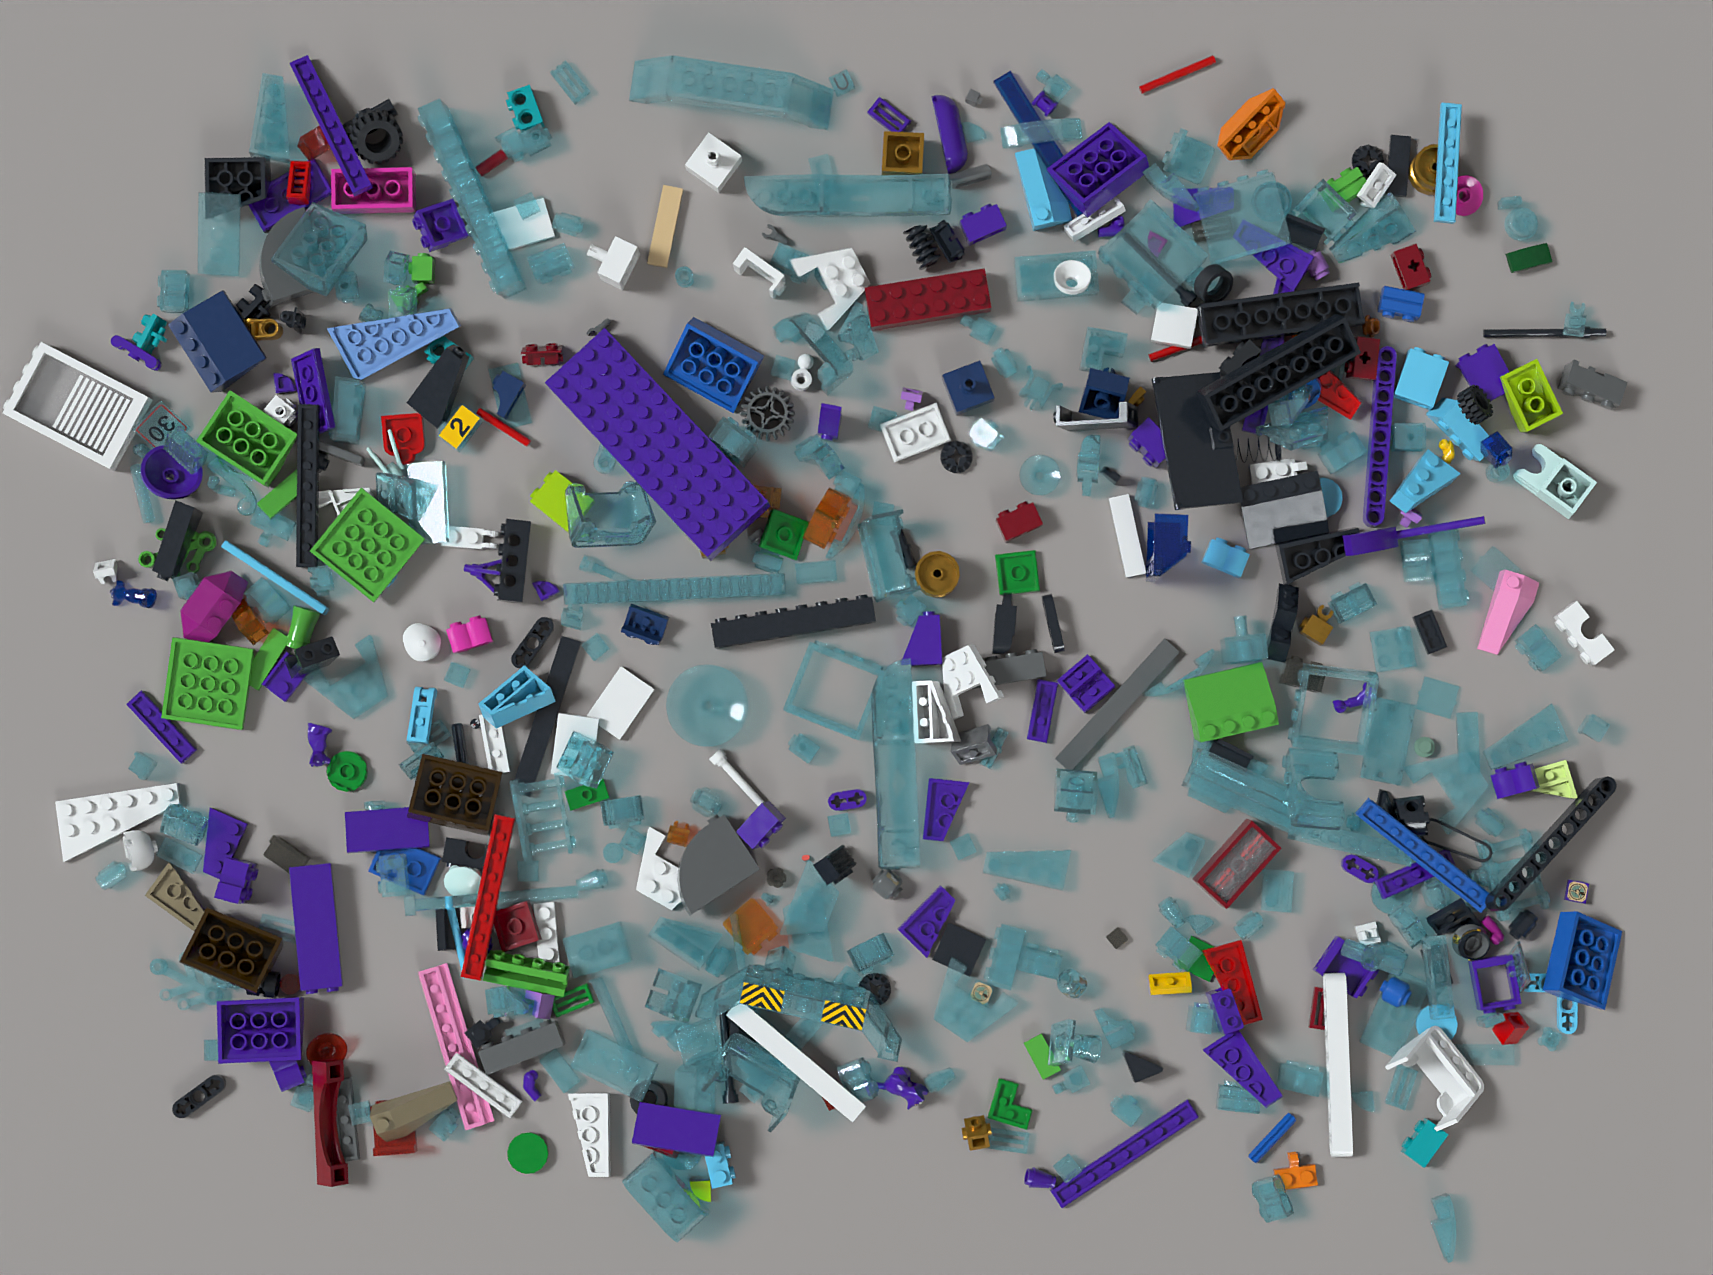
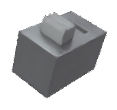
M970 88L965 103L975 107L977 103L981 104L983 98L980 97L979 92Z

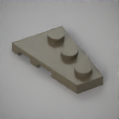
M171 862L166 865L145 894L147 898L193 931H195L205 912Z

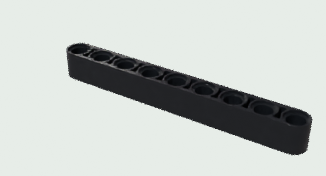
M1609 776L1594 779L1487 895L1485 899L1486 907L1490 911L1508 909L1616 790V781ZM1602 782L1606 785L1605 791L1602 789ZM1589 796H1590V797L1592 798V800H1593V804H1592V805L1589 803V800H1588V799H1589ZM1576 810H1577V811L1579 812V814H1580L1579 819L1576 818V815H1575ZM1563 825H1565L1567 829L1566 834L1562 831ZM1550 839L1553 841V848L1549 846ZM1536 854L1540 856L1539 863L1536 861ZM1523 868H1525L1527 871L1526 877L1523 876ZM1510 882H1511V883L1513 884V886H1514V889H1513L1512 892H1511L1510 889H1509V884H1510ZM1497 897L1500 899L1499 907L1495 902Z

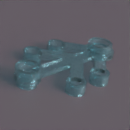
M182 952V953L179 955V961H180V959H181V957H182V955H183L184 952ZM162 958L154 959L150 963V970L153 974H164L183 984L172 989H162L159 993L161 1000L168 1001L174 996L192 990L201 994L190 999L181 998L177 1003L180 1010H187L191 1006L203 1002L208 1005H216L217 1001H221L223 998L222 989L214 985L211 975L198 971L203 975L204 986L198 983L194 968L184 965L186 977L169 968L166 960ZM156 963H159L161 965V969L159 971L155 969ZM164 991H168V992H169V997H168V998H164V996H163V992H164ZM211 991L215 993L214 999L209 997ZM183 1000L188 1003L186 1008L181 1006Z

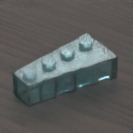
M262 73L249 154L251 157H265L271 161L290 164L284 79L282 76Z

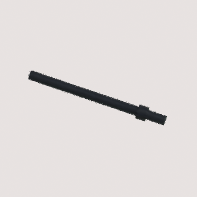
M1584 326L1580 329H1483L1484 338L1580 337L1581 339H1590V337H1605L1607 333L1606 328H1590V326Z

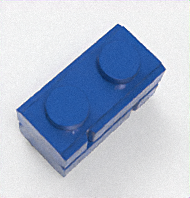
M1384 286L1381 290L1378 312L1382 313V316L1386 318H1394L1395 315L1402 317L1403 321L1414 322V319L1418 320L1421 316L1425 294Z

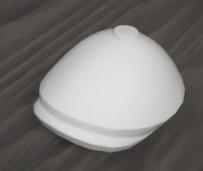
M415 623L410 625L403 634L405 649L414 660L428 661L439 653L441 639L437 631L432 627Z

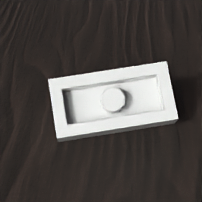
M1379 162L1357 194V197L1361 199L1359 202L1361 206L1375 208L1395 178L1396 174L1384 163Z

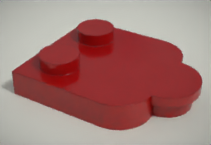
M419 413L381 416L383 445L386 453L395 456L388 434L390 429L392 430L402 464L409 465L413 463L416 454L421 453L425 448L423 416Z

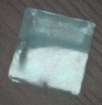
M659 968L652 986L669 991L668 995L650 990L645 1008L671 1019L689 1023L702 984Z

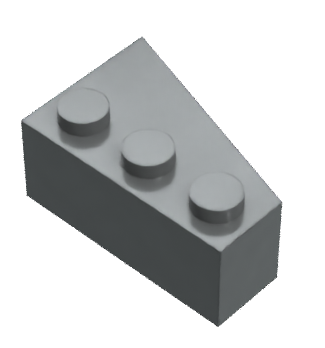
M1575 359L1565 365L1557 388L1563 390V394L1568 396H1574L1575 394L1581 396L1583 401L1590 403L1594 401L1599 402L1602 407L1607 409L1620 406L1628 382L1607 373L1595 372L1596 368L1591 366L1588 369L1579 366V361Z

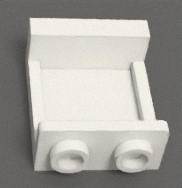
M744 247L733 262L734 271L742 275L749 266L773 283L769 289L770 296L773 299L776 295L780 296L786 288L785 276Z

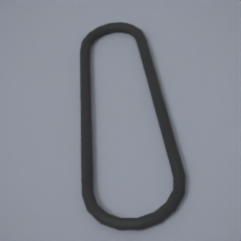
M1429 818V820L1437 822L1459 834H1462L1486 846L1489 849V856L1486 859H1478L1476 857L1464 854L1462 852L1426 840L1423 836H1420L1421 839L1425 841L1427 844L1436 846L1438 848L1450 851L1452 853L1467 857L1478 862H1487L1492 857V848L1490 847V845L1434 818Z

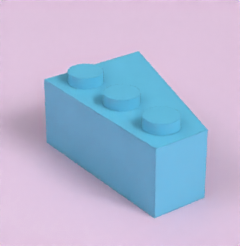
M1428 449L1418 459L1390 499V502L1407 513L1432 495L1438 493L1441 489L1449 486L1461 473Z

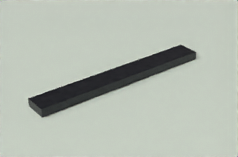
M298 404L296 567L306 568L318 567V557L310 552L318 541L320 405Z
M561 636L546 682L551 688L556 702L540 708L536 712L511 788L512 792L528 797L532 795L582 643L580 641Z

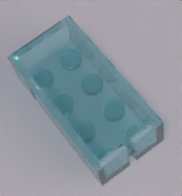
M1096 250L1014 258L1017 302L1035 300L1036 296H1039V300L1098 295L1099 282L1098 273H1096ZM1076 260L1084 263L1089 268L1091 281L1084 292L1070 295L1061 292L1056 287L1054 271L1060 263ZM1068 280L1066 282V285L1069 287H1075L1078 284L1075 280Z

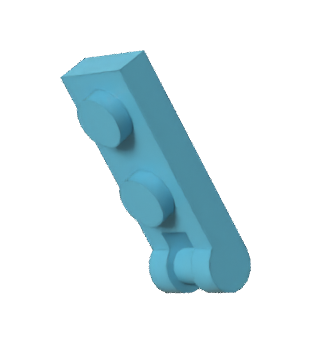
M415 687L406 741L410 743H429L434 704L437 698L436 688L423 689V687ZM422 697H427V701L421 702Z

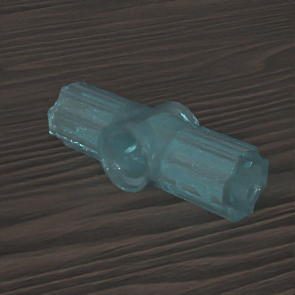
M1346 939L1341 950L1342 956L1361 962L1362 966L1369 971L1380 969L1396 976H1401L1406 964L1405 959L1386 953L1385 949L1378 944L1367 946L1351 939Z

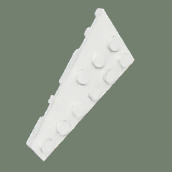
M174 783L55 801L63 862H67L93 847L181 804L179 784Z

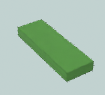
M297 469L257 503V506L270 519L274 518L297 498Z
M275 628L271 630L253 659L250 686L258 691L287 647L288 636Z

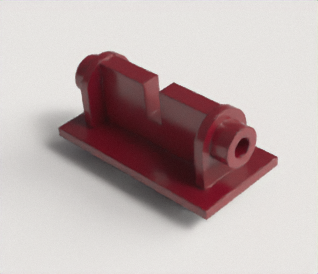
M549 343L542 347H538L537 344H528L521 350V354H525V356H522V363L527 366L541 365V357H544L545 365L559 364V362H563V354H559L562 352L563 346H558L557 343Z

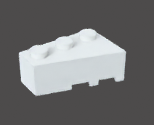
M932 680L912 682L915 743L961 742L940 682Z

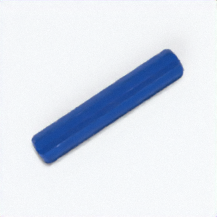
M1287 1113L1252 1150L1248 1157L1254 1163H1258L1296 1122V1118L1291 1113Z

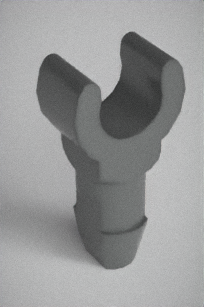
M767 224L772 233L770 235L762 233V236L767 240L772 239L787 245L789 241L775 231L774 226Z
M608 318L595 328H590L587 331V335H590L592 332L598 334L604 328L606 329L611 321Z

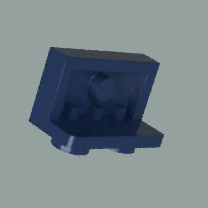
M631 603L621 632L625 633L627 637L644 640L649 645H659L664 637L670 617Z

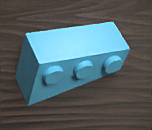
M1442 397L1426 415L1462 450V454L1468 460L1480 462L1497 444L1480 424L1474 425V423L1469 422V419L1465 418L1466 415L1465 413L1462 414V408H1459L1458 404L1460 403L1457 400Z
M524 665L478 703L483 717L497 729L556 701L551 688Z

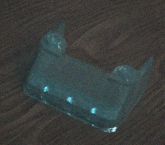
M903 509L871 515L859 523L858 526L874 600L877 603L910 595L921 590L920 585L917 586L915 577L907 574L898 535L901 529H903V521L899 516L904 513Z
M734 1033L728 1038L709 1068L701 1091L705 1092L713 1081L725 1082L730 1075L763 1095L761 1105L767 1113L773 1116L767 1130L772 1132L787 1115L800 1077L768 1050L745 1036Z

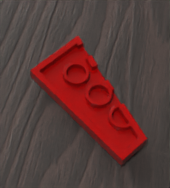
M1331 370L1319 376L1321 393L1318 401L1351 420L1362 401Z

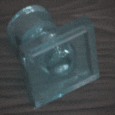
M1067 1019L1052 1024L1048 1065L1058 1066L1072 1062L1073 1057L1096 1063L1102 1048L1101 1037L1099 1035L1075 1034L1076 1020Z

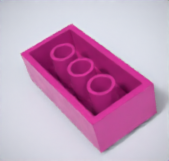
M412 167L364 168L373 189L357 196L353 195L341 169H331V209L335 214L416 212V172Z

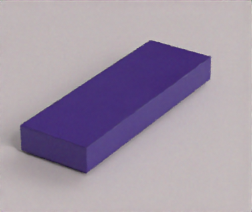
M1038 679L1027 740L1047 743L1058 683Z

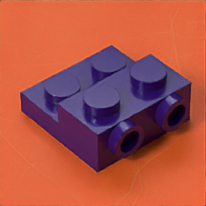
M454 199L417 210L412 219L414 228L420 230L422 234L420 238L422 246L428 248L429 252L447 247L450 243L468 238L469 236Z

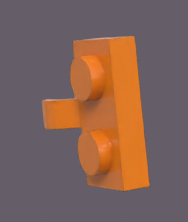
M1296 1151L1287 1152L1289 1167L1273 1169L1277 1191L1318 1185L1315 1164L1299 1166L1298 1153Z

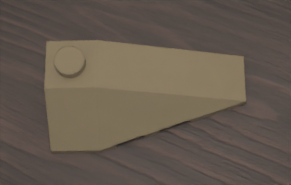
M451 1081L372 1105L370 1119L377 1135L384 1141L389 1142L409 1135L456 1102L458 1098Z

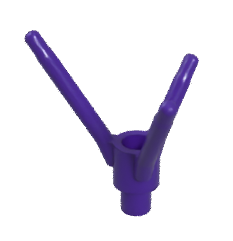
M501 559L483 564H465L464 572L476 576L494 593V587L485 579V574L500 575V571L487 568L495 566L497 563L501 564Z

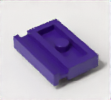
M288 652L284 654L262 683L263 686L284 702L288 701L309 674L306 673L291 679L284 661L285 658L292 656Z

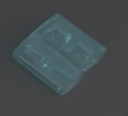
M376 473L377 500L394 514L398 513L411 520L417 518L416 481L400 475Z

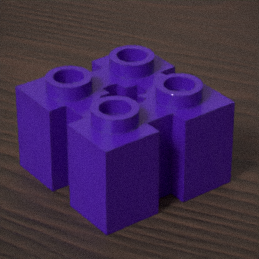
M234 857L225 858L221 871L222 875L214 898L235 904H245L247 900L250 901L253 889L250 888L251 881L256 880L259 871L256 868L257 864Z

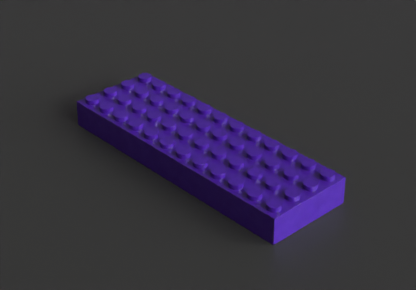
M605 328L545 382L548 388L710 561L770 507L769 502Z

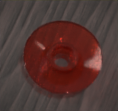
M334 1033L318 1035L312 1039L306 1049V1057L311 1065L314 1060L327 1058L344 1060L347 1055L345 1040L340 1035Z

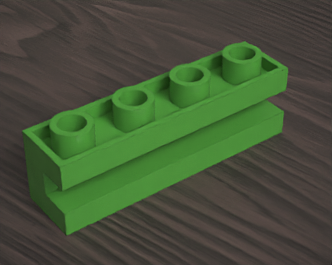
M490 950L486 958V970L483 981L564 997L568 985L570 966L561 962L552 963L541 958L532 959L521 954L513 955L504 953L501 950Z

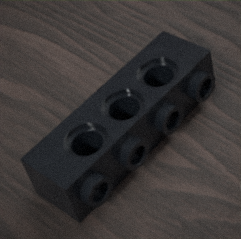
M506 519L505 523H501L500 535H503L504 538L503 544L499 543L498 555L502 557L501 564L497 563L496 571L501 572L500 575H496L499 576V584H495L494 596H497V601L520 604L523 602L531 521ZM514 535L519 538L520 543L518 546L509 544L508 539L510 536ZM508 556H515L517 558L516 566H509L506 559ZM506 576L514 577L515 585L512 587L507 586L504 583V578Z

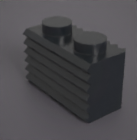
M841 845L813 866L826 885H829L831 882L836 885L853 873L851 868L857 862H854L852 855H849L845 845Z

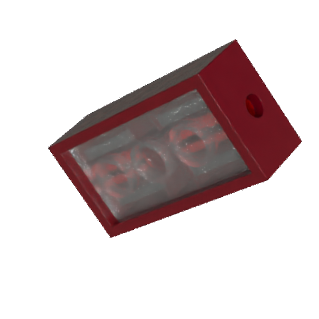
M1246 819L1192 880L1221 907L1228 909L1282 848L1252 820Z

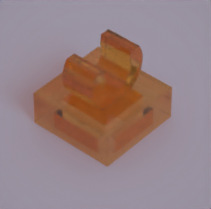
M675 821L674 825H670L667 842L686 847L690 834L689 824L686 823L684 829L678 827V821Z

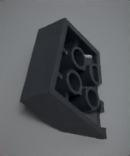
M265 157L204 158L206 219L267 198L271 182L270 159Z

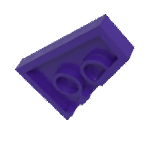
M940 885L897 929L927 958L956 900Z

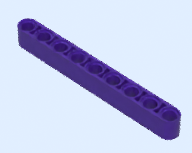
M1389 346L1379 350L1376 380H1373L1363 522L1370 528L1380 525L1384 520L1397 358L1395 349ZM1382 352L1390 355V361H1384L1381 358ZM1381 372L1388 374V381L1385 382L1380 379ZM1379 392L1387 395L1386 402L1379 400ZM1378 412L1385 414V422L1377 419L1376 415ZM1376 432H1380L1384 435L1383 442H1379L1376 440ZM1375 452L1383 456L1382 462L1374 460L1373 455ZM1373 472L1380 474V482H1375L1372 479ZM1373 492L1377 493L1380 497L1377 503L1373 502L1370 498ZM1370 513L1377 514V523L1369 520Z

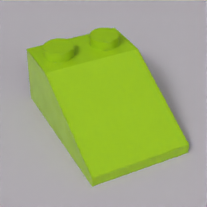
M1534 359L1500 376L1511 414L1520 432H1528L1563 414L1538 359Z

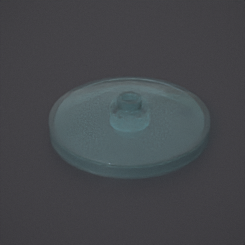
M698 665L684 671L671 685L666 701L667 716L675 732L687 742L698 746H717L732 739L743 727L748 714L747 693L741 681L729 670L715 665ZM707 702H711V709H706L705 704Z

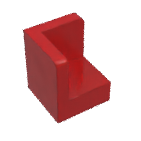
M1519 1012L1504 1013L1500 1017L1492 1031L1502 1045L1517 1044L1529 1029V1026Z

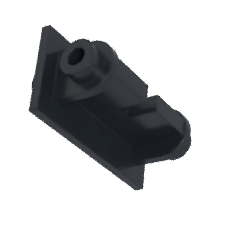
M942 220L937 226L929 229L949 263L962 259L965 255V249L958 238L951 239L955 233L949 222Z
M295 307L294 312L283 311L280 314V320L286 323L289 328H293L299 334L302 333V329H305L306 317L297 307Z

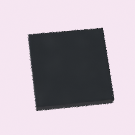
M949 922L932 960L970 977L986 939Z

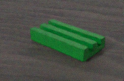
M588 983L566 991L564 997L582 989H585L586 993L556 1004L555 1000L563 997H554L552 1008L556 1018L595 1002ZM587 996L589 998L588 1001L561 1012L558 1011V1008Z

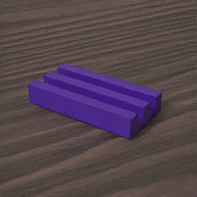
M880 96L867 111L869 116L889 131L904 132L911 123V120ZM879 103L902 120L904 124H900L878 106ZM876 110L887 120H889L891 123L897 126L899 130H896L893 126H891L889 123H887L884 119H882L873 111Z

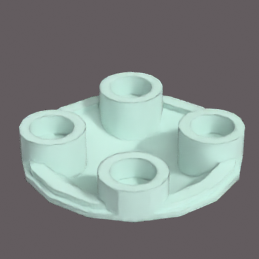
M453 865L445 875V888L451 895L462 900L477 898L482 872L477 868L471 869Z

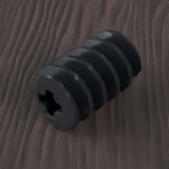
M927 225L914 226L903 232L904 235H908L906 241L912 242L909 248L916 249L912 255L914 257L919 256L916 259L917 264H922L919 270L933 266L941 257V254L934 255L938 248L930 246L935 241L927 240L931 235L930 232L924 233V230L928 227Z

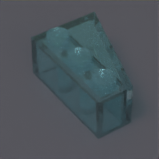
M335 376L334 404L332 406L335 428L329 430V436L332 437L331 440L334 442L359 445L366 384L360 379Z
M663 917L658 919L648 934L649 938L698 971L723 936L720 933L689 926Z

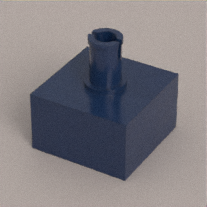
M980 360L942 375L943 384L956 416L991 403L995 399Z
M1109 367L1104 368L1103 371L1090 368L1078 412L1103 419H1118L1119 402H1124L1130 378L1117 375L1113 368H1111L1110 373Z

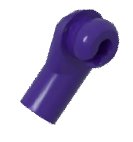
M1118 215L1108 227H1099L1097 231L1098 237L1117 236L1125 225L1124 217Z
M530 1070L524 1075L523 1088L535 1102L542 1094L535 1087V1080L539 1075L535 1070Z

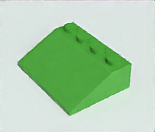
M230 390L196 441L269 488L280 472L298 434Z
M1262 662L1183 680L1194 739L1199 742L1279 724L1275 701Z

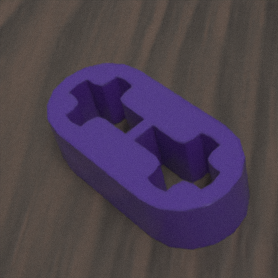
M859 789L836 792L830 795L828 804L835 811L860 808L866 803L867 797ZM855 793H859L864 799L858 805L855 801L849 802L848 798L855 797ZM835 796H839V799L846 798L847 801L841 803L838 808H836L835 804L831 803Z
M1352 854L1342 858L1341 867L1345 872L1365 883L1375 882L1374 880L1378 879V870L1372 864ZM1353 858L1354 864L1359 866L1358 869L1354 867L1348 869V864L1346 863V860H1351ZM1371 868V873L1374 875L1373 878L1369 877L1366 879V874L1361 872V869L1370 870Z

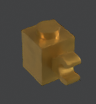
M1324 605L1318 607V617L1313 614L1309 618L1305 616L1299 625L1302 628L1299 633L1319 646L1324 644L1333 629V626L1326 622L1333 616L1334 611L1331 610L1328 615H1323L1322 609Z

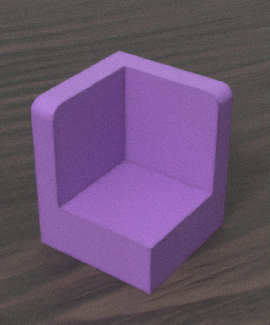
M526 990L525 998L535 1000L532 1015L535 1018L550 1019L555 995Z

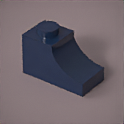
M502 371L501 375H496L492 384L494 385L493 389L498 392L500 398L497 415L507 420L526 384Z

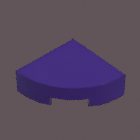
M273 373L276 394L297 392L294 382L289 377L280 373Z
M536 581L532 583L541 601L560 592L550 582Z

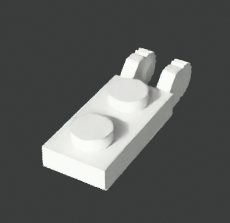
M443 526L441 546L483 550V548L498 549L499 544L483 543L484 536L499 537L500 532L480 528Z

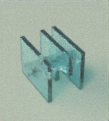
M1395 423L1391 426V452L1422 451V449H1426L1425 423Z

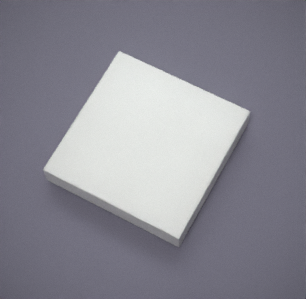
M1158 302L1151 342L1191 349L1198 314L1197 309Z

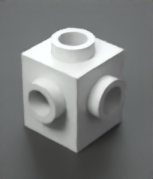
M277 395L263 410L286 427L292 426L297 420L296 415L298 412L294 410L296 405L287 398L283 401Z

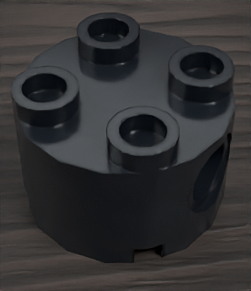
M1424 796L1393 799L1392 807L1397 820L1417 836L1428 835L1427 824L1430 823L1428 812H1424Z

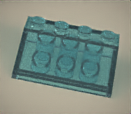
M312 202L275 252L271 262L309 290L327 297L368 240L366 224Z

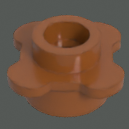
M1366 315L1365 323L1362 326L1363 334H1368L1370 338H1373L1380 331V321L1377 318H1371L1370 315Z

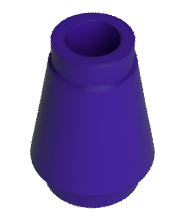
M1035 1167L1026 1170L1024 1184L1028 1185L1029 1188L1053 1189L1055 1187L1056 1176H1052Z

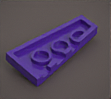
M1239 1030L1224 1035L1203 1049L1212 1060L1265 1108L1283 1097Z

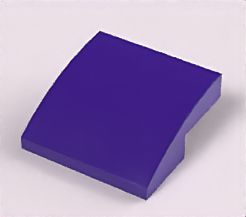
M1088 654L1057 680L1084 714L1116 688Z

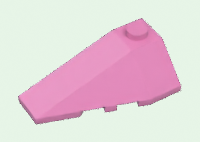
M1509 570L1499 572L1477 649L1495 655L1500 652L1534 603L1539 582Z

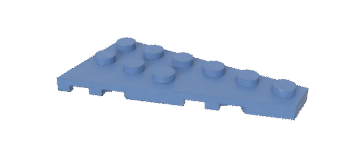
M452 308L331 327L327 328L353 378L356 382H359L459 328L461 325Z

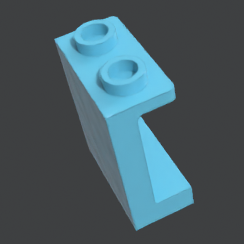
M1410 348L1407 351L1402 372L1394 389L1393 398L1431 410L1435 404L1449 362L1445 361V357L1433 354L1431 356L1426 354V351L1421 348Z

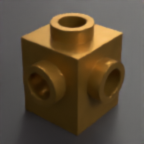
M984 1115L965 1118V1127L961 1129L963 1140H968L969 1150L990 1147L988 1136L992 1135L990 1123L985 1122Z

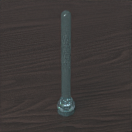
M584 555L580 563L579 570L594 571L667 603L672 600V597L664 592L596 564L592 557Z
M732 913L730 920L742 993L744 982L748 983L739 918L736 913ZM747 1005L752 1010H756V1006Z

